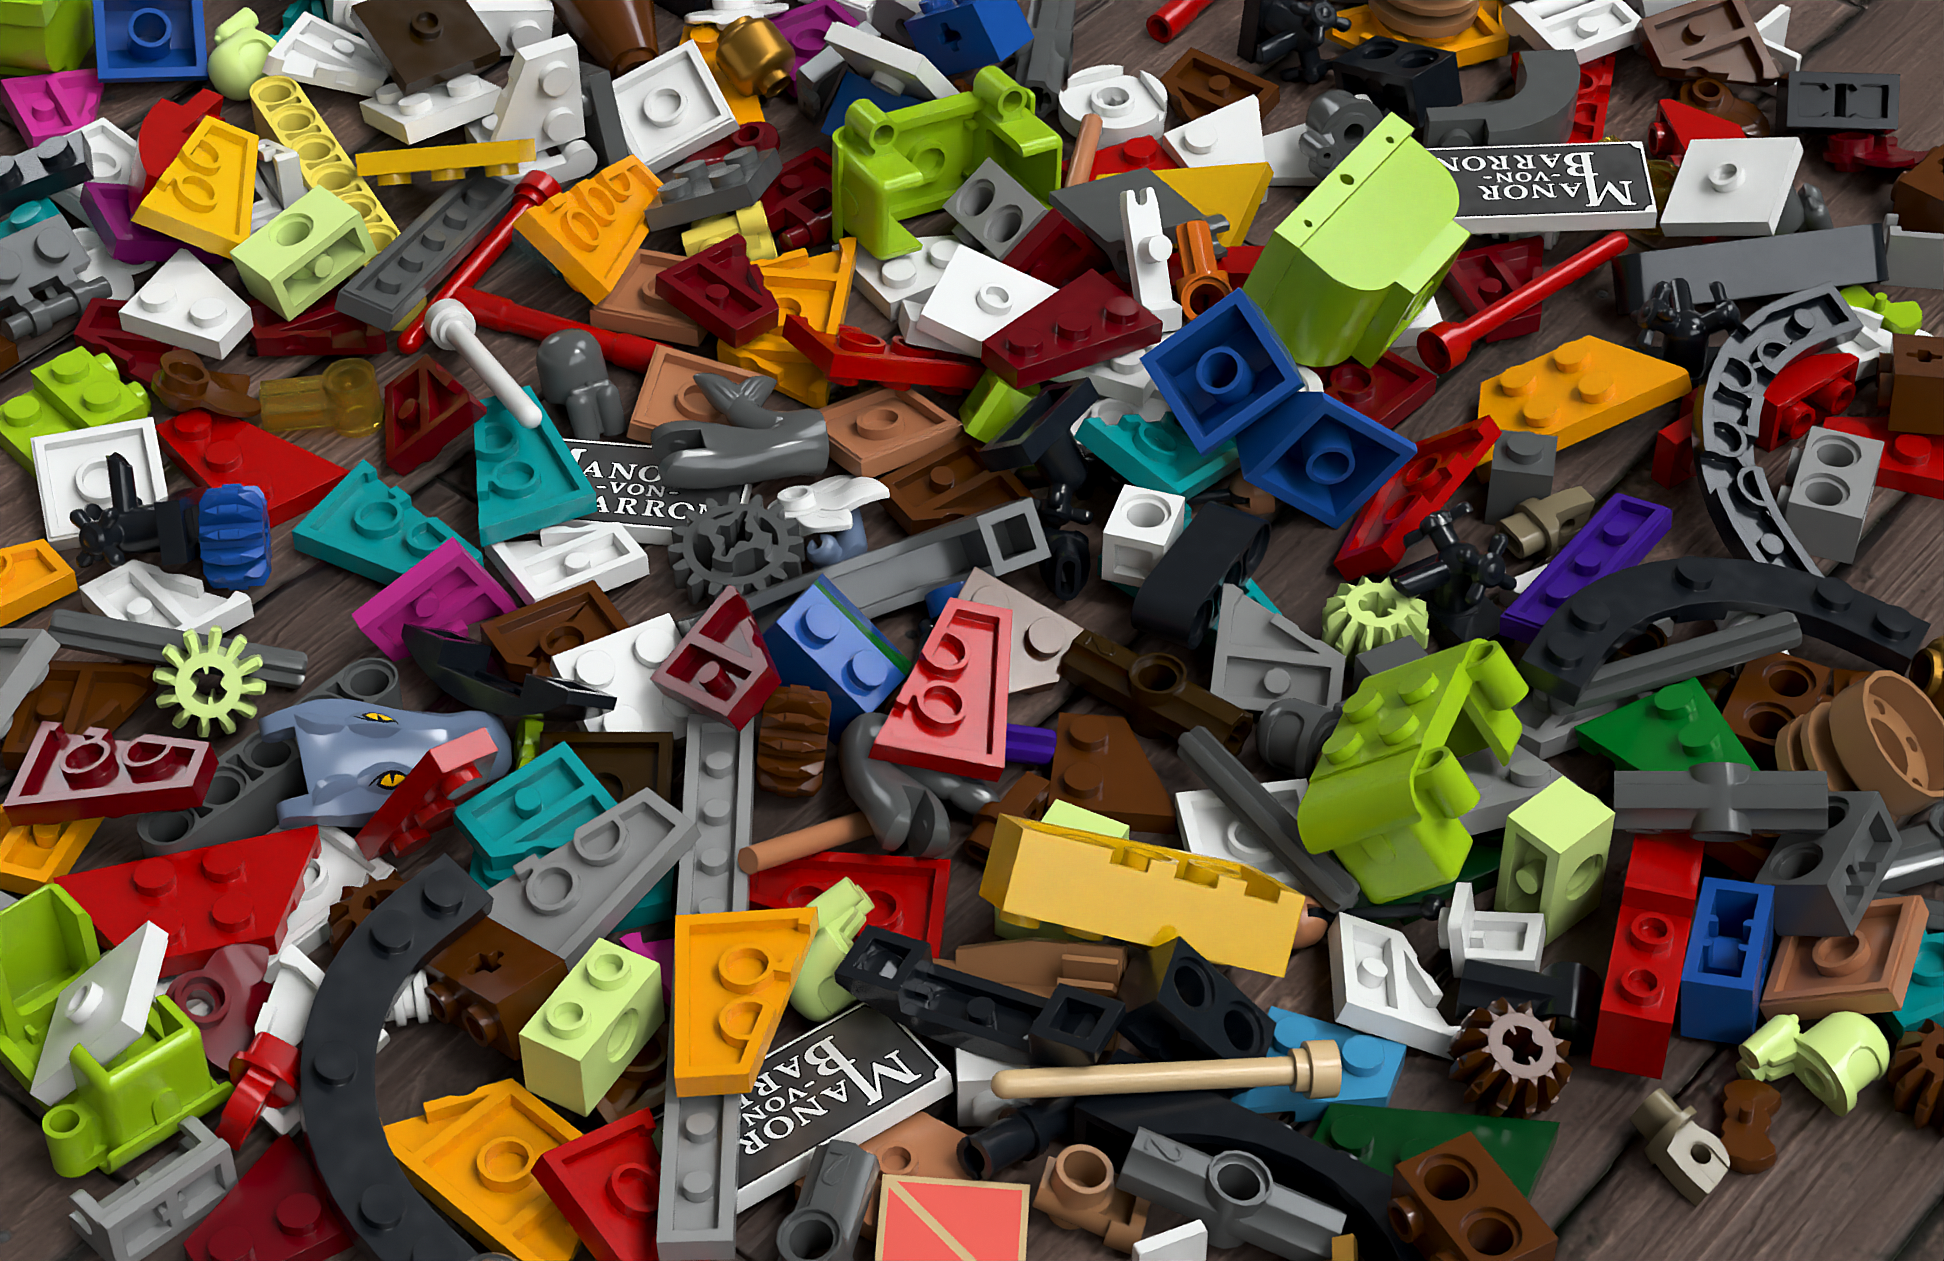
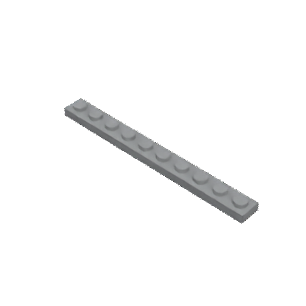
M704 714L688 715L682 813L695 822L702 836L679 859L676 915L749 911L750 874H746L741 870L738 864V853L742 848L752 845L756 750L755 716L739 732ZM674 942L656 1240L659 1261L735 1259L742 1094L677 1097L674 1079Z

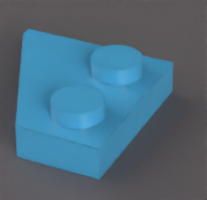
M1271 1006L1268 1016L1277 1025L1266 1057L1287 1056L1289 1049L1300 1048L1303 1041L1333 1039L1338 1046L1341 1059L1342 1081L1340 1093L1337 1098L1306 1099L1302 1092L1292 1093L1289 1086L1255 1087L1231 1099L1232 1102L1258 1114L1293 1111L1295 1122L1322 1120L1330 1103L1388 1107L1405 1063L1407 1045Z

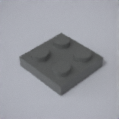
M747 146L730 152L724 156L723 162L706 166L704 160H695L677 167L673 171V178L657 189L658 195L643 211L651 232L754 205L783 169L777 149L775 147L757 152L755 146Z

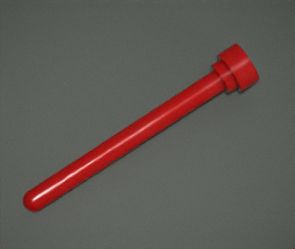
M531 170L514 187L513 191L516 195L512 199L513 207L399 335L397 347L401 353L406 355L414 354L430 337L424 327L425 314L430 306L442 299H455L456 294L463 286L472 288L518 236L520 232L512 223L522 213L535 205L537 207L542 205L550 197L560 192L563 194L559 183L551 175L540 170Z
M1621 231L1611 232L1463 322L1440 321L1424 330L1417 337V350L1421 360L1431 371L1437 374H1444L1466 360L1467 353L1470 351L1473 342L1608 262L1611 257H1616L1623 253L1629 245L1627 235Z

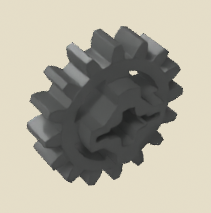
M730 493L728 504L719 506L713 498L705 499L707 510L705 513L700 514L697 511L688 509L685 512L686 527L673 526L671 530L673 545L668 546L670 570H673L674 584L677 589L687 588L689 602L693 605L708 598L711 606L729 584L734 586L744 596L802 575L801 562L805 561L803 537H800L799 522L796 518L785 520L784 506L780 503L770 507L768 510L764 509L762 495L756 494L749 504H742L737 493Z

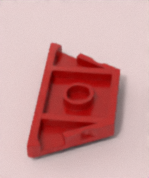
M316 824L63 875L53 879L55 884L62 886L91 916L97 942L104 949L112 951L148 920L168 933V944L159 979L193 970H202L217 950L232 944L265 946L268 948L269 956L278 954L288 931L287 919L293 911L297 910L305 891L303 880L311 858H319L322 847Z

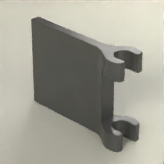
M1147 167L1049 192V203L1107 253L1118 277L1125 283H1131L1120 212V194L1123 191L1133 190L1136 202L1140 204V190L1148 187L1154 189L1159 207L1162 233L1169 238L1171 244L1177 243L1175 229L1178 225L1192 220L1206 221L1210 226L1215 258L1220 259L1228 255V250L1219 243L1216 236L1218 233L1230 230L1228 220L1222 214L1204 215Z

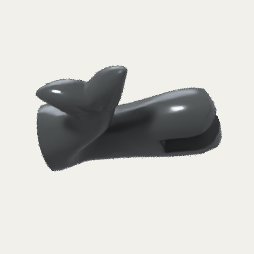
M715 373L695 374L693 379L708 402L715 410L725 415L732 426L696 420H679L663 423L654 428L651 433L650 439L653 454L662 460L658 466V473L663 486L666 488L714 489L786 477L820 476L826 470L829 459V438L822 413L818 409L810 408L793 411H773L762 408L777 384L776 379L764 375L753 376L745 379L740 384H736L726 377Z
M875 712L860 714L841 733L838 746L839 769L847 793L865 814L879 846L883 849L895 851L906 839L914 856L935 858L946 849L950 841L951 832L947 812L939 799L950 800L956 807L971 816H974L985 803L990 801L1000 802L997 794L981 779L868 758L873 743L882 726H884L888 715Z

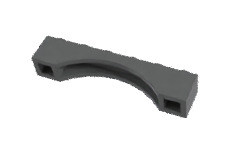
M1029 497L998 504L752 592L743 597L748 602L762 634L822 573L868 619L923 601L927 593L937 588L966 581L974 567L993 577H997L1052 556L1033 499ZM708 609L674 620L682 639Z

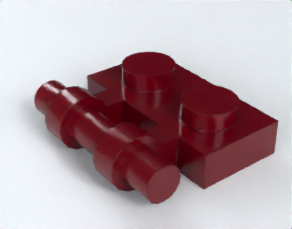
M814 147L782 164L783 169L758 199L763 204L771 233L784 226L789 228L779 234L780 245L786 252L798 250L802 247L812 249L823 243L827 238V233L832 231V157L818 147ZM822 205L827 207L817 214L813 212V210Z

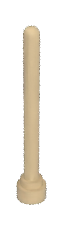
M1333 1039L1303 1041L1300 1048L1289 1049L1287 1056L1001 1070L992 1077L991 1090L1000 1099H1026L1289 1086L1292 1093L1302 1092L1306 1099L1338 1097L1341 1089L1342 1068L1339 1049Z

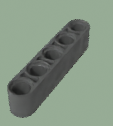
M373 657L359 659L347 665L291 705L295 706L315 699L344 698L404 710L397 668L387 660ZM258 729L217 758L219 764L201 807L189 808L179 812L167 810L142 813L136 825L143 858L148 859L262 836L277 826L279 823L276 805L284 800L308 794L297 737L280 742L267 743L262 741Z

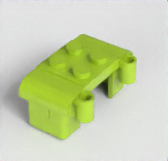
M994 65L986 66L977 73L973 82V92L967 91L884 113L869 99H858L848 107L845 114V125L836 129L832 135V239L838 244L839 239L843 238L844 229L852 237H857V242L873 257L881 261L922 250L923 244L898 221L943 209L942 206L988 157L1050 211L1054 206L1049 203V192L1061 189L1062 138L1035 116L1034 92L1020 86Z
M1477 638L1366 677L1361 682L1357 692L1343 705V714L1331 737L1322 747L1323 753L1309 779L1310 785L1298 808L1297 824L1299 834L1310 854L1317 855L1333 850L1348 873L1359 883L1360 890L1371 903L1383 904L1449 884L1459 876L1473 841L1458 817L1472 810L1479 802L1481 794L1456 758L1490 747L1504 767L1509 763L1522 734V724L1511 707L1518 704L1527 695L1529 687L1498 641H1487Z
M55 883L44 885L0 911V1060L29 1094L60 992L101 960L91 916L62 886ZM167 995L155 997L159 1014L152 1006L150 1007L143 1036L104 1067L78 1043L69 1055L77 1088L57 1104L54 1103L52 1106H48L31 1095L47 1112L42 1120V1128L54 1170L59 1175L75 1178L85 1175L96 1167L106 1174H111L180 1131L181 1129L177 1124L189 1115L199 1119L227 1102L232 1096L235 1087L229 1081L218 1085L210 1076L199 1028Z

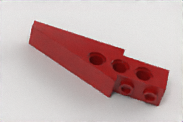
M1635 833L1590 1062L1591 1066L1659 1080L1662 1079L1705 841L1691 839L1689 833Z

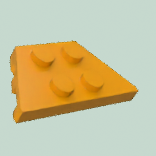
M1479 0L1478 14L1470 28L1457 35L1437 39L1414 37L1395 31L1379 21L1369 8V4L1338 11L1337 16L1349 19L1352 26L1344 33L1331 27L1328 31H1325V38L1351 50L1377 35L1456 52L1458 67L1476 65L1486 60L1507 55L1509 34L1505 30L1501 19L1502 9L1507 4L1502 0Z
M857 237L839 239V250L808 257L806 248L783 253L775 259L750 261L751 265L758 264L764 276V287L772 292L779 306L778 327L736 349L719 338L717 343L718 362L772 377L777 380V384L774 387L775 390L810 407L820 409L827 406L832 382L823 377L824 372L781 335L786 314L807 317L808 324L812 328L836 335L838 324L844 325L858 256Z
M1587 335L1576 341L1564 343L1557 349L1524 364L1512 366L1503 373L1481 382L1477 419L1490 415L1500 430L1529 431L1535 434L1558 436L1557 452L1693 392L1689 372L1685 368ZM1494 444L1475 466L1481 485L1490 481Z
M513 1078L478 1087L468 1095H449L424 1102V1115L385 1126L382 1125L388 1144L401 1170L412 1186L490 1251L507 1254L518 1261H573L582 1240L530 1170L542 1153L584 1134Z

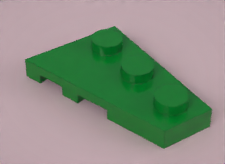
M1696 677L1678 684L1668 685L1652 695L1574 727L1579 746L1593 756L1601 752L1614 761L1617 771H1688V768L1692 765L1708 762L1740 763L1750 766L1752 771H1760Z

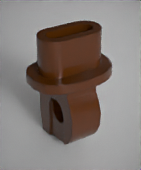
M1027 771L1008 791L1001 802L990 801L985 803L972 817L973 831L963 843L965 852L973 859L986 865L999 813L1041 821L1046 812L1045 805L1051 781Z

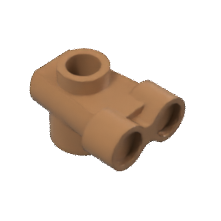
M1076 1144L1061 1151L1058 1158L1048 1156L1032 1207L1047 1213L1053 1223L1061 1228L1069 1230L1085 1229L1103 1237L1102 1245L1132 1255L1133 1244L1141 1240L1151 1202L1115 1187L1119 1174L1114 1173L1110 1159L1102 1151L1089 1145Z

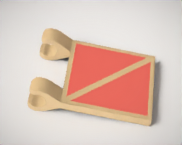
M882 1174L875 1261H1026L1030 1185Z

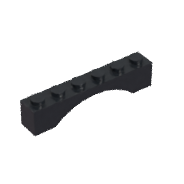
M1118 1048L1106 1065L1156 1062L1143 1060ZM1187 1090L1081 1096L1074 1106L1073 1145L1084 1144L1099 1149L1110 1159L1114 1172L1120 1174L1139 1126L1213 1157L1224 1151L1239 1150L1247 1152L1260 1159L1267 1166L1273 1182L1345 1211L1347 1217L1340 1236L1354 1234L1357 1240L1358 1252L1365 1261H1426L1412 1242L1406 1243L1399 1238L1390 1223L1387 1204L1391 1197L1392 1176L1362 1163L1348 1152L1334 1150L1304 1136L1282 1121L1268 1119L1234 1103L1218 1091Z

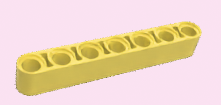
M273 75L259 79L252 84L249 93L256 135L259 136V140L268 139L295 150L300 159L303 186L310 191L319 184L359 211L379 254L401 233L362 176L357 175L356 167L298 83L286 76ZM378 254L354 271L348 278L350 280L354 278ZM426 296L391 330L404 331L427 305Z

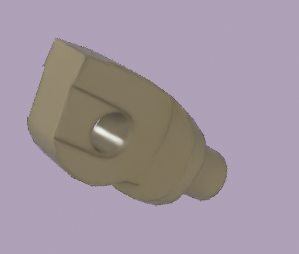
M1582 486L1560 491L1542 500L1535 497L1528 498L1514 507V514L1512 516L1497 521L1495 530L1496 533H1502L1508 537L1507 548L1517 558L1521 559L1534 553L1540 557L1548 558L1556 553L1557 546L1569 543L1587 524L1595 499Z
M1659 1088L1640 1104L1629 1120L1649 1142L1643 1151L1652 1165L1656 1164L1676 1189L1697 1207L1729 1170V1155L1717 1136L1698 1127L1692 1121L1698 1114L1692 1105L1682 1111L1662 1088ZM1692 1156L1697 1158L1700 1163L1696 1162Z

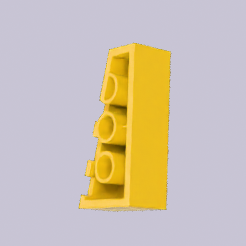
M999 813L978 894L1000 909L999 919L1013 925L1039 929L1042 920L1063 925L1062 930L1076 937L1103 941L1105 935L1125 940L1127 944L1146 951L1180 936L1209 963L1236 966L1282 978L1285 976L1306 897L1249 864Z

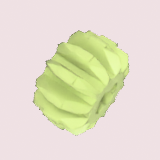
M1363 575L1357 586L1340 583L1337 593L1334 597L1327 598L1326 607L1322 611V641L1346 656L1345 670L1355 667L1356 655L1408 635H1412L1420 646L1426 649L1429 639V629L1427 628L1429 614L1426 611V602L1417 598L1411 599L1403 596L1392 586L1389 576L1381 583H1372Z
M218 625L211 627L208 635V645L202 646L200 638L193 628L185 630L183 639L189 654H186L177 646L167 644L162 651V655L176 668H156L153 673V681L159 684L175 686L157 697L156 703L158 707L168 708L180 702L182 707L177 711L172 724L180 729L186 725L192 714L200 717L197 727L199 737H208L212 718L218 717L221 728L226 734L235 732L237 726L231 711L232 708L242 716L250 719L257 713L255 704L242 694L260 695L266 691L265 681L259 678L244 677V675L255 672L262 667L263 659L261 655H251L239 660L237 656L244 650L247 638L239 634L233 639L228 649L221 647L220 642L223 632L222 627ZM212 666L223 672L220 684L225 691L217 695L215 689L212 688L210 695L206 696L196 689L200 678L194 672L203 667L205 674H208Z

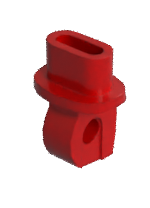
M258 1032L247 1051L235 1052L229 1061L228 1069L231 1082L236 1089L221 1114L222 1119L214 1135L219 1139L223 1138L232 1149L239 1152L266 1107L279 1109L294 1102L299 1095L297 1078L300 1072L302 1051L272 1034Z

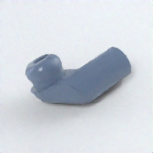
M859 507L851 511L853 527L851 529L834 531V536L820 534V539L823 541L820 547L813 539L809 542L806 555L808 560L813 563L814 570L867 552L868 544Z

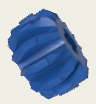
M241 483L223 484L222 488L206 489L199 501L198 516L200 558L203 562V574L206 576V580L213 589L229 588V591L249 590L251 586L265 585L272 572V536L270 533V517L268 516L267 501L264 493L258 486H242Z

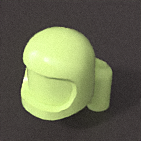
M247 7L242 8L217 27L214 37L217 48L212 51L207 63L208 75L214 87L223 96L234 101L250 99L249 90L251 85L257 80L269 76L263 73L262 70L267 55L277 44L273 38L255 28L259 24V20L256 14Z
M847 876L806 905V907L818 908L819 927L789 1002L805 1018L819 1023H826L839 1016L840 1013L859 1000L836 983L834 972L854 945L852 939L866 922L867 918L865 915L874 909L875 906L865 891L859 885L855 886Z
M1850 1011L1834 1012L1805 1033H1799L1800 1026L1798 1025L1799 1018L1797 1015H1776L1739 1045L1738 1049L1742 1059L1736 1063V1069L1743 1080L1758 1079L1763 1081L1768 1079L1769 1081H1774L1794 1073L1815 1096L1821 1099L1838 1116H1845L1856 1106L1857 1093L1872 1081L1880 1079L1885 1074L1890 1061L1888 1042L1879 1027L1862 1014Z

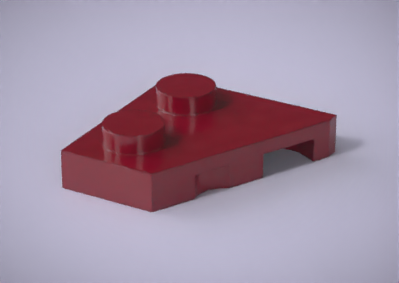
M427 354L384 386L386 464L404 477L422 462L433 460L447 443L487 414V407L449 371Z

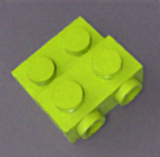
M80 346L30 370L34 389L0 405V446L37 480L30 438L148 418V414L152 412L151 401L144 388L137 381L127 385L120 381L119 372L112 359L106 353L102 352L93 356L83 346Z

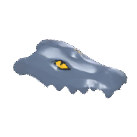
M338 698L315 699L282 709L257 720L263 742L275 743L297 737L308 794L284 800L276 805L280 829H292L316 824L321 826L364 827L429 749L483 727L486 728L498 748L487 783L493 785L503 779L512 765L511 740L503 721L495 714L485 711H463L451 714L393 709L362 701Z

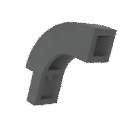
M1575 50L1520 51L1514 97L1506 101L1479 106L1426 108L1422 146L1424 148L1566 144L1574 126L1580 84V66Z

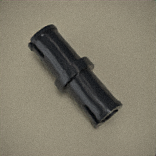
M1081 1096L1038 1098L1029 1104L1017 1102L1003 1109L998 1116V1121L971 1136L963 1137L958 1142L956 1153L962 1170L975 1181L981 1179L985 1181L991 1178L994 1173L1017 1160L1028 1162L1043 1155L1049 1147V1142L1074 1129V1106Z

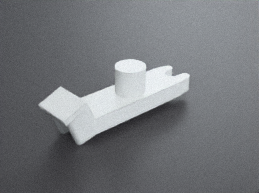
M1148 187L1140 190V204L1136 202L1133 190L1123 191L1120 194V212L1134 300L1163 321L1162 332L1180 330L1182 328L1183 306L1173 301L1167 259L1172 253V244L1169 238L1162 233L1159 207L1154 189Z

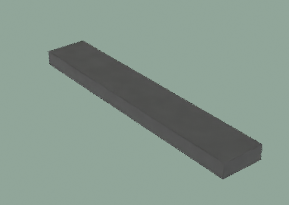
M478 167L469 169L465 173V179H459L338 292L334 309L389 332L513 207L512 199L516 195L513 190L517 184L499 176L486 177L485 170Z

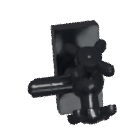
M1244 0L1237 55L1251 64L1256 62L1260 67H1263L1291 51L1297 52L1300 65L1281 70L1279 72L1281 79L1285 82H1290L1300 78L1303 81L1314 84L1318 79L1323 78L1328 71L1333 70L1332 60L1339 57L1336 56L1326 60L1321 59L1318 47L1325 41V31L1332 27L1344 33L1351 28L1352 24L1349 19L1337 16V12L1329 3V0H1316L1311 6L1296 0Z
M1675 278L1670 283L1661 281L1655 287L1654 297L1647 300L1640 309H1636L1631 313V320L1641 328L1636 339V346L1622 347L1685 368L1689 372L1692 389L1699 387L1709 363L1721 348L1708 347L1710 336L1726 329L1730 337L1742 324L1740 311L1734 302L1727 298L1724 285L1719 281L1709 283V288L1716 302V308L1702 314L1694 309L1690 286L1685 279ZM1667 299L1669 301L1670 308L1666 304ZM1656 331L1664 334L1662 346H1651ZM1683 396L1670 402H1682Z
M1089 377L1045 386L978 452L990 473L1018 468L1014 475L1028 490L1049 487L1046 499H1032L1040 519L1048 523V526L1053 527V529L1059 530L1061 526L1070 523V521L1080 525H1088L1092 522L1094 513L1084 509L1073 508L1070 505L1074 492H1076L1079 500H1087L1092 496L1095 486H1103L1110 495H1116L1122 491L1121 482L1112 476L1113 468L1093 452H1089L1084 445L1077 443L1070 430L1071 426L1100 398ZM1021 496L1019 499H1024V498H1029V497H1027V496Z
M117 452L110 456L106 455L113 507L103 510L99 505L89 503L84 507V510L76 509L70 512L69 515L70 521L80 529L79 542L82 550L76 557L77 566L80 568L90 567L94 560L101 561L104 558L111 566H123L125 564L124 554L161 552L162 565L188 563L199 557L201 553L198 538L199 501L206 489H208L207 486L184 488L154 502V504L143 505L142 500L137 497L133 466Z
M1462 501L1451 510L1442 509L1430 513L1420 522L1418 529L1407 533L1403 537V544L1406 549H1409L1430 538L1438 553L1389 573L1392 586L1407 598H1417L1426 602V611L1429 614L1427 625L1429 633L1447 649L1477 638L1487 641H1498L1502 648L1514 644V639L1499 635L1500 616L1503 614V611L1484 595L1486 588L1499 586L1503 590L1512 591L1517 587L1516 579L1506 574V564L1501 557L1508 546V537L1502 533L1494 534L1488 550L1480 552L1475 545L1460 541L1453 527L1456 521L1474 511L1469 502Z

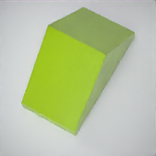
M987 367L958 410L964 431L974 438L988 443L1036 395L1026 387L1015 390Z

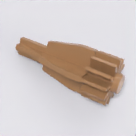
M1029 937L959 946L956 949L955 960L933 958V963L1049 999L1058 984L1063 983L1116 1000L1132 958H1128L1129 947ZM1115 1030L1103 1051H1117L1120 1048V1038L1124 1037Z

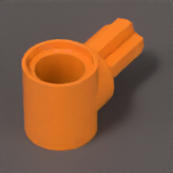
M1202 220L1188 221L1178 225L1175 229L1183 277L1175 283L1179 304L1183 306L1182 321L1187 322V324L1198 317L1190 306L1196 297L1209 294L1222 300L1233 292L1229 284L1228 273L1217 268L1210 226L1206 221Z

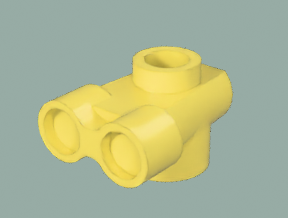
M761 200L752 206L737 209L736 214L733 215L722 213L692 221L690 230L681 233L687 257H691L737 233L742 235L747 242L746 256L749 262L778 257Z

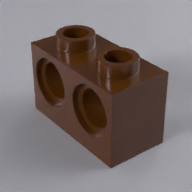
M1782 652L1746 663L1722 712V716L1760 771H1778L1774 749L1777 734L1781 728L1799 715L1807 714L1816 705L1822 702H1832V699L1835 698L1825 694L1831 668Z
M1471 1131L1394 1165L1391 1197L1387 1204L1388 1217L1399 1238L1406 1243L1412 1242L1426 1261H1554L1558 1237Z

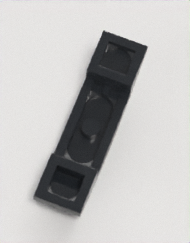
M406 623L403 625L401 637L420 668L442 690L471 707L489 713L553 722L584 721L602 716L615 709L618 697L576 680L526 673L522 687L486 672L492 646L452 630Z
M867 924L834 972L837 984L890 1019L922 1035L955 1048L1016 1064L1041 1067H1076L1095 1064L1126 1014L1125 1002L1063 983L1058 984L1049 999L935 964L932 958L931 943Z

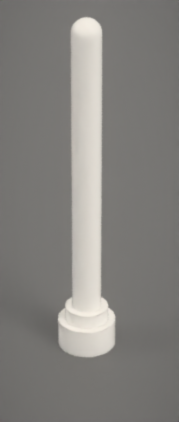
M442 299L430 306L425 314L424 327L435 344L445 350H457L521 426L527 429L536 428L542 421L541 410L474 335L476 323L470 311L455 299Z

